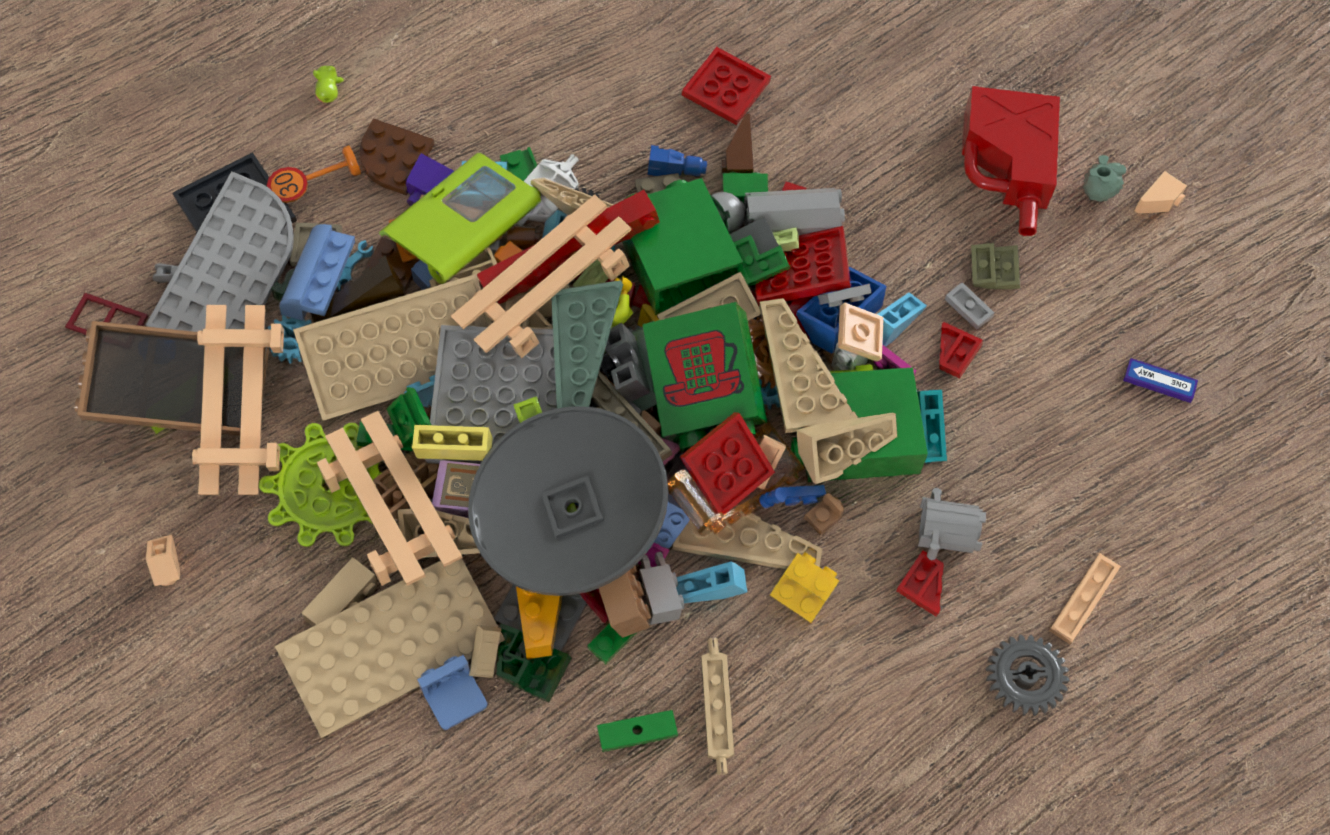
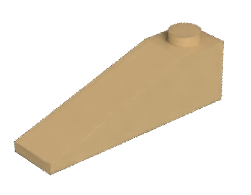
M546 178L533 179L530 183L566 215L572 214L592 197ZM603 201V202L607 205V207H610V206L613 205V204H611V203H608V202H606V201Z
M411 508L398 509L399 528L407 542L424 534ZM436 511L445 526L450 525L455 535L453 541L461 555L480 553L471 533L469 518ZM433 552L423 558L438 557L436 552Z

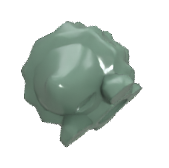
M1099 156L1098 164H1093L1092 168L1084 175V193L1090 200L1099 202L1107 201L1123 189L1124 181L1122 175L1126 173V167L1117 162L1108 163V156Z

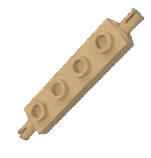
M709 638L707 640L709 653L701 657L708 758L716 760L717 775H721L722 770L723 775L728 774L726 759L734 757L727 655L719 653L718 638H714V641H712V638Z

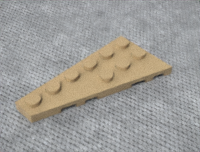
M776 299L760 302V311L785 432H797L796 430L816 424L858 418L847 404L844 394H841L837 388L834 378L817 351H814L810 345L807 335L800 329L797 319L785 300Z

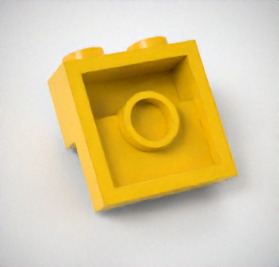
M804 552L803 555L796 554L769 596L812 623L839 580L835 578L837 576L835 571L827 566L821 569L815 565L817 560Z

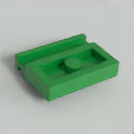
M530 147L524 151L517 150L500 155V162H507V171L522 181L537 167ZM509 184L511 190L513 191L515 187Z
M407 387V392L401 394L386 410L402 445L410 447L413 444L414 426L431 425L416 390Z

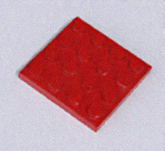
M839 226L798 235L799 248L784 251L790 269L756 283L758 306L760 307V302L776 299L794 301L799 298L818 296L823 293L851 288L844 227Z

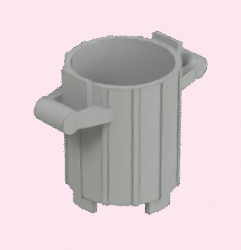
M939 488L932 490L930 498H922L918 546L928 548V559L935 560L939 548L973 553L974 550H981L982 542H978L981 536L982 523L986 522V512H983L976 505L941 501L942 491Z

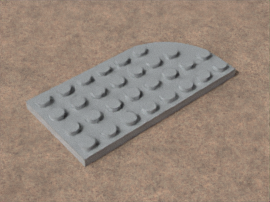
M231 171L146 323V327L192 332L203 331L206 326V305H226V329L245 328V305L266 304L293 251L294 233L290 215L281 199L270 188ZM180 342L202 351V345H198V343ZM225 347L224 361L233 365L241 348Z

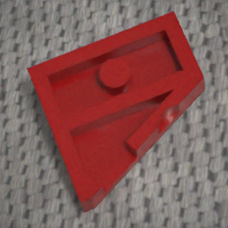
M943 322L941 327L939 369L960 379L983 345V340Z
M923 550L898 586L896 592L937 617L941 608L940 597L942 593L944 563L938 559H928L927 552Z

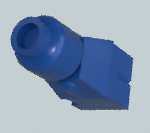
M651 145L647 175L662 176L679 173L680 176L682 171L685 175L695 177L706 174L707 161H703L701 157L688 155L684 158L683 153L673 149H659V146Z

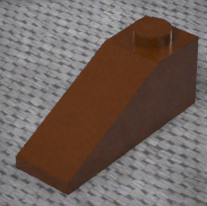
M745 114L726 150L725 160H721V173H753L754 171L750 114Z

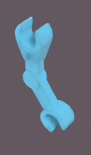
M366 240L361 241L358 244V250L348 258L337 285L338 291L341 290L342 284L349 280L352 281L351 273L354 266L362 258L372 256L374 252L373 246L366 251L363 250L367 246Z

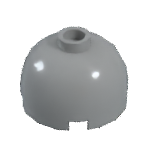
M718 192L710 195L729 234L739 230L743 226L746 209L743 202L732 193Z

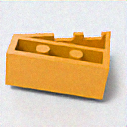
M516 586L526 659L552 656L562 596L537 594Z

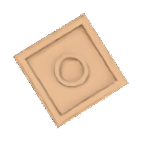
M847 303L840 305L838 348L876 362L882 359L883 317Z

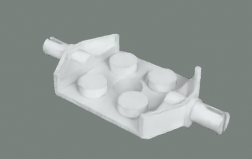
M573 154L570 155L566 162L543 159L524 182L533 187L530 184L531 180L546 178L575 190L578 188L579 183L571 169L579 160ZM541 194V203L514 226H522L527 220L545 222L557 211L558 207Z

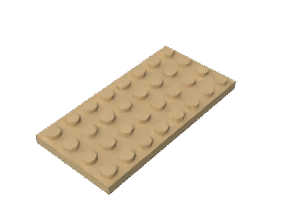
M477 275L467 276L293 329L322 420L324 421L397 398L407 391L406 386L420 381L421 385L430 382L429 377L436 373L441 325L459 326L452 319L451 315L468 302L476 292L481 290ZM483 313L468 326L489 327L492 322Z
M462 559L446 567L439 561L423 570L426 577L408 586L402 580L275 646L321 738L420 687L417 679L421 678L422 673L432 668L436 670L443 666L444 662L449 658L464 655L467 661L472 659L477 625L498 627ZM500 633L499 644L505 640L502 633Z

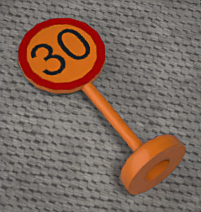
M350 145L342 149L345 161L306 176L297 168H280L269 177L267 187L282 202L289 203L300 199L305 194L308 187L307 181L345 166L348 167L353 176L360 175L361 171Z

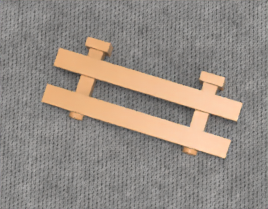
M593 195L576 211L566 216L563 222L487 286L476 292L468 302L451 315L452 319L464 330L481 314L485 313L493 323L473 340L487 353L507 336L514 351L523 358L540 342L535 333L528 326L523 329L520 326L521 323L594 261L598 260L601 263L605 275L611 281L630 266L625 254L619 248L615 252L610 248L630 232L631 227L618 216L597 235L594 234L587 225L608 207L596 195ZM572 237L583 246L509 310L505 311L497 303L500 298Z
M206 305V326L203 331H198L197 335L198 345L205 346L200 448L193 449L192 452L193 464L200 465L198 495H219L220 465H239L238 495H259L260 466H266L269 471H279L280 447L277 443H267V448H260L264 347H270L273 353H283L284 329L281 324H271V330H265V305H245L244 329H226V305ZM225 347H244L240 448H221Z
M376 411L361 419L373 443L356 451L346 432L341 428L325 436L337 460L329 464L326 458L318 461L317 464L331 493L340 489L338 482L348 478L388 552L380 556L376 550L367 554L380 584L383 586L391 582L389 574L399 570L408 586L426 577L417 560L436 552L443 566L446 567L462 559V555L453 541L455 535L450 525L445 526L402 453L401 448H403L399 437L391 434L379 411ZM383 460L424 531V534L408 542L405 540L366 470Z

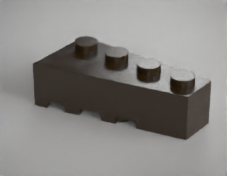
M383 256L375 267L366 268L362 271V276L355 281L349 280L343 284L342 290L338 293L334 292L325 316L311 313L313 323L407 295L401 280L387 257Z

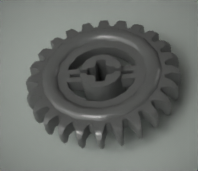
M1019 634L1018 641L1010 636L1008 643L1001 641L999 643L1000 648L993 649L992 653L996 656L988 658V662L993 664L988 665L985 670L993 674H990L986 681L995 682L989 690H999L995 700L1004 697L1003 707L1012 703L1013 713L1019 707H1022V714L1025 716L1029 708H1031L1033 716H1036L1040 707L1043 714L1048 711V705L1052 709L1056 707L1055 699L1058 702L1063 700V695L1060 692L1066 693L1068 691L1064 684H1067L1070 679L1063 674L1068 673L1069 669L1061 666L1066 660L1064 658H1057L1060 651H1051L1052 643L1049 642L1043 645V638L1041 637L1036 642L1033 635H1029L1028 639L1025 640L1024 636ZM1022 657L1033 658L1043 666L1039 667L1032 661H1026L1020 664L1017 670H1010L1012 663ZM1039 678H1046L1044 685L1040 689L1026 691L1031 689Z

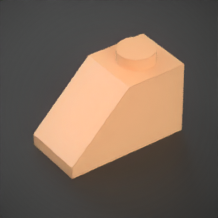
M1164 171L1141 197L1134 211L1138 214L1169 212L1174 205L1178 207L1184 200L1185 195L1183 192L1187 185Z
M168 535L147 541L146 562L154 586H169L174 584L176 580H180V567L173 536Z

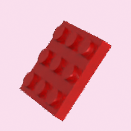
M716 47L682 89V96L737 126L770 83L771 76Z
M734 412L680 456L718 517L724 516L775 473L742 416L737 412Z

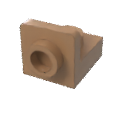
M828 492L819 504L805 514L804 519L821 535L842 518L844 512L843 504L836 496L833 497Z

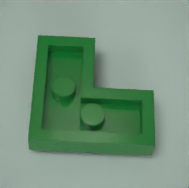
M751 235L734 242L743 261L742 276L748 287L790 269L781 245L759 254Z

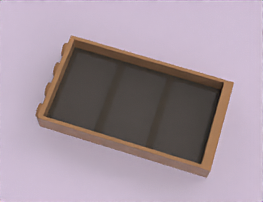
M92 321L91 328H88L86 331L88 349L84 351L82 356V364L85 365L84 374H81L79 377L78 386L81 389L80 398H77L75 401V412H77V415L82 420L201 432L205 346L198 345V332ZM225 347L222 434L240 436L244 347ZM264 347L262 401L270 347Z

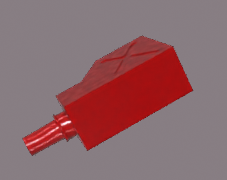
M972 86L964 111L961 155L964 156L965 174L970 182L978 188L1003 192V204L1015 205L1019 208V234L1022 236H1033L1037 233L1038 209H1047L1057 185L1060 97ZM978 166L985 169L997 178L984 176L978 170Z

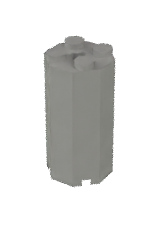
M824 188L745 193L744 206L746 215L744 223L747 226L765 217L772 232L797 228L798 235L839 227L845 221L844 208H840L842 192L841 189Z

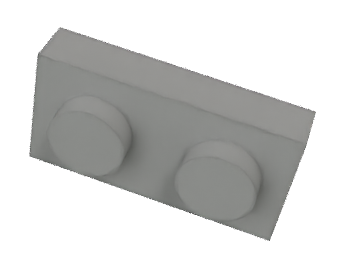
M960 283L944 299L976 330L994 316V312L964 283Z
M870 284L818 295L820 305L828 303L829 307L839 306L843 304L842 300L848 298L850 303L864 300L863 295L870 294L871 288Z

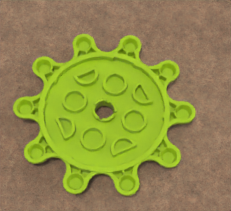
M311 423L305 428L306 442L303 446L293 448L285 443L278 444L280 447L282 470L277 475L264 476L259 481V488L262 492L276 494L280 499L279 505L269 512L268 521L273 526H282L290 521L297 522L300 526L297 539L299 544L304 547L312 546L316 538L323 532L333 533L339 545L349 546L354 541L353 527L356 523L360 521L373 523L348 478L338 482L340 489L333 493L323 488L325 480L317 462L326 458L330 464L336 461L337 458L326 440V435L321 425ZM355 423L344 425L343 429L355 450L363 448V446H357L356 442L359 426ZM379 463L366 469L372 480L381 474L378 469Z

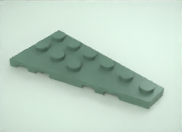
M621 280L561 289L551 298L557 409L574 406L589 407L623 287Z

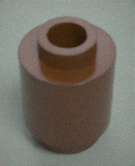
M514 226V228L508 230L507 243L511 241L518 248L527 249L540 241V232H536V227Z

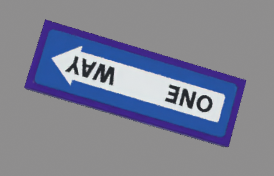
M1132 358L1128 362L1123 379L1125 382L1189 403L1194 399L1198 383L1197 379Z

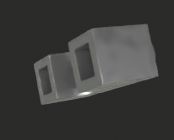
M620 323L611 328L605 350L617 367L611 371L616 391L630 403L650 393L636 338Z

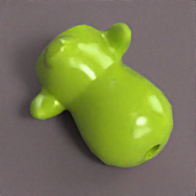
M321 66L317 71L314 70L313 76L318 80L315 89L317 99L323 103H332L338 96L336 84L343 82L344 79L337 77L336 69L333 66Z

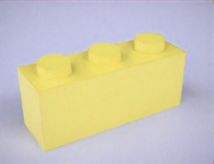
M415 425L412 449L416 457L420 459L483 461L492 448L493 437L489 427Z

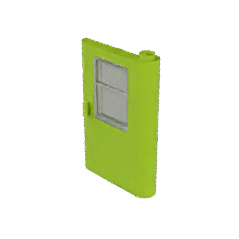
M476 153L384 227L379 234L382 237L384 235L388 236L426 263L429 273L439 284H444L541 203V194L538 189L531 187L482 153Z

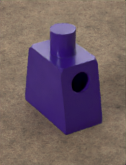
M421 153L406 180L407 191L410 194V197L407 199L408 205L412 206L416 203L421 195L427 194L452 174L454 170Z

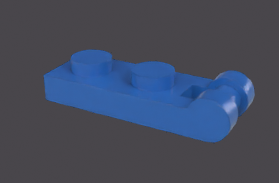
M824 485L779 487L771 492L762 494L759 500L764 508L774 506L775 503L784 502L786 506L798 504L800 501H803L804 505L818 502L817 498L824 496L826 491Z

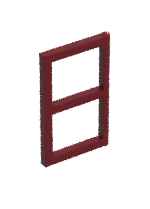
M84 293L65 328L86 335L87 330L75 326L74 323L88 300L111 308L103 322L110 323L117 310L140 318L136 326H144L149 316L134 309ZM104 336L103 341L130 350L137 337L130 336L127 343H123Z

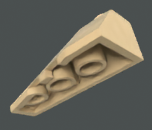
M887 413L822 423L796 430L798 453L813 483L817 484L839 477L843 474V470L852 464L857 465L861 462L862 457L871 451L876 452L897 437L896 414Z

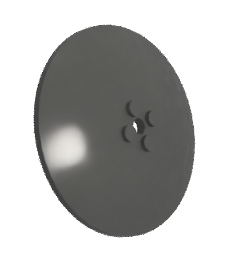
M574 406L549 410L526 419L508 431L495 443L481 462L475 474L469 496L468 515L471 533L485 561L499 576L521 589L543 595L565 596L589 592L605 586L624 575L651 548L660 532L667 511V474L663 461L652 441L639 427L626 418L613 412L593 407ZM578 503L579 508L575 512H567V507L570 504Z

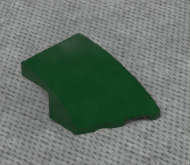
M501 623L499 627L505 640L498 646L497 676L522 691L549 703L572 657L553 648L552 656L526 659L523 633L516 628Z

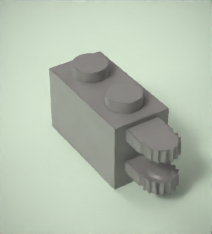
M662 552L655 553L656 567H651L648 556L644 555L640 560L642 569L639 572L638 581L644 591L642 596L644 604L648 605L652 616L649 619L650 625L679 619L682 609H684V600L681 594L678 595L676 589L678 581L675 572L672 573L669 564L665 563Z

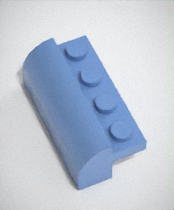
M327 224L316 225L312 228L280 302L281 315L299 320H304L307 312L325 316L354 246L355 236L332 231V225Z

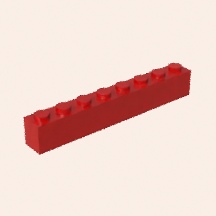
M642 190L608 207L591 221L587 227L597 235L619 216L631 227V231L616 243L618 244L624 240L631 239L634 235L644 230L651 229L660 221L655 207L645 190ZM572 237L500 298L497 303L502 304L509 298L519 293H524L529 288L539 284L583 246ZM533 246L479 272L477 276L483 288Z

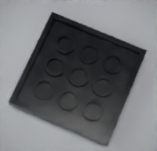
M253 152L172 193L196 233L200 229L231 171L267 187L269 176ZM283 202L290 215L291 222H296V216L288 204Z

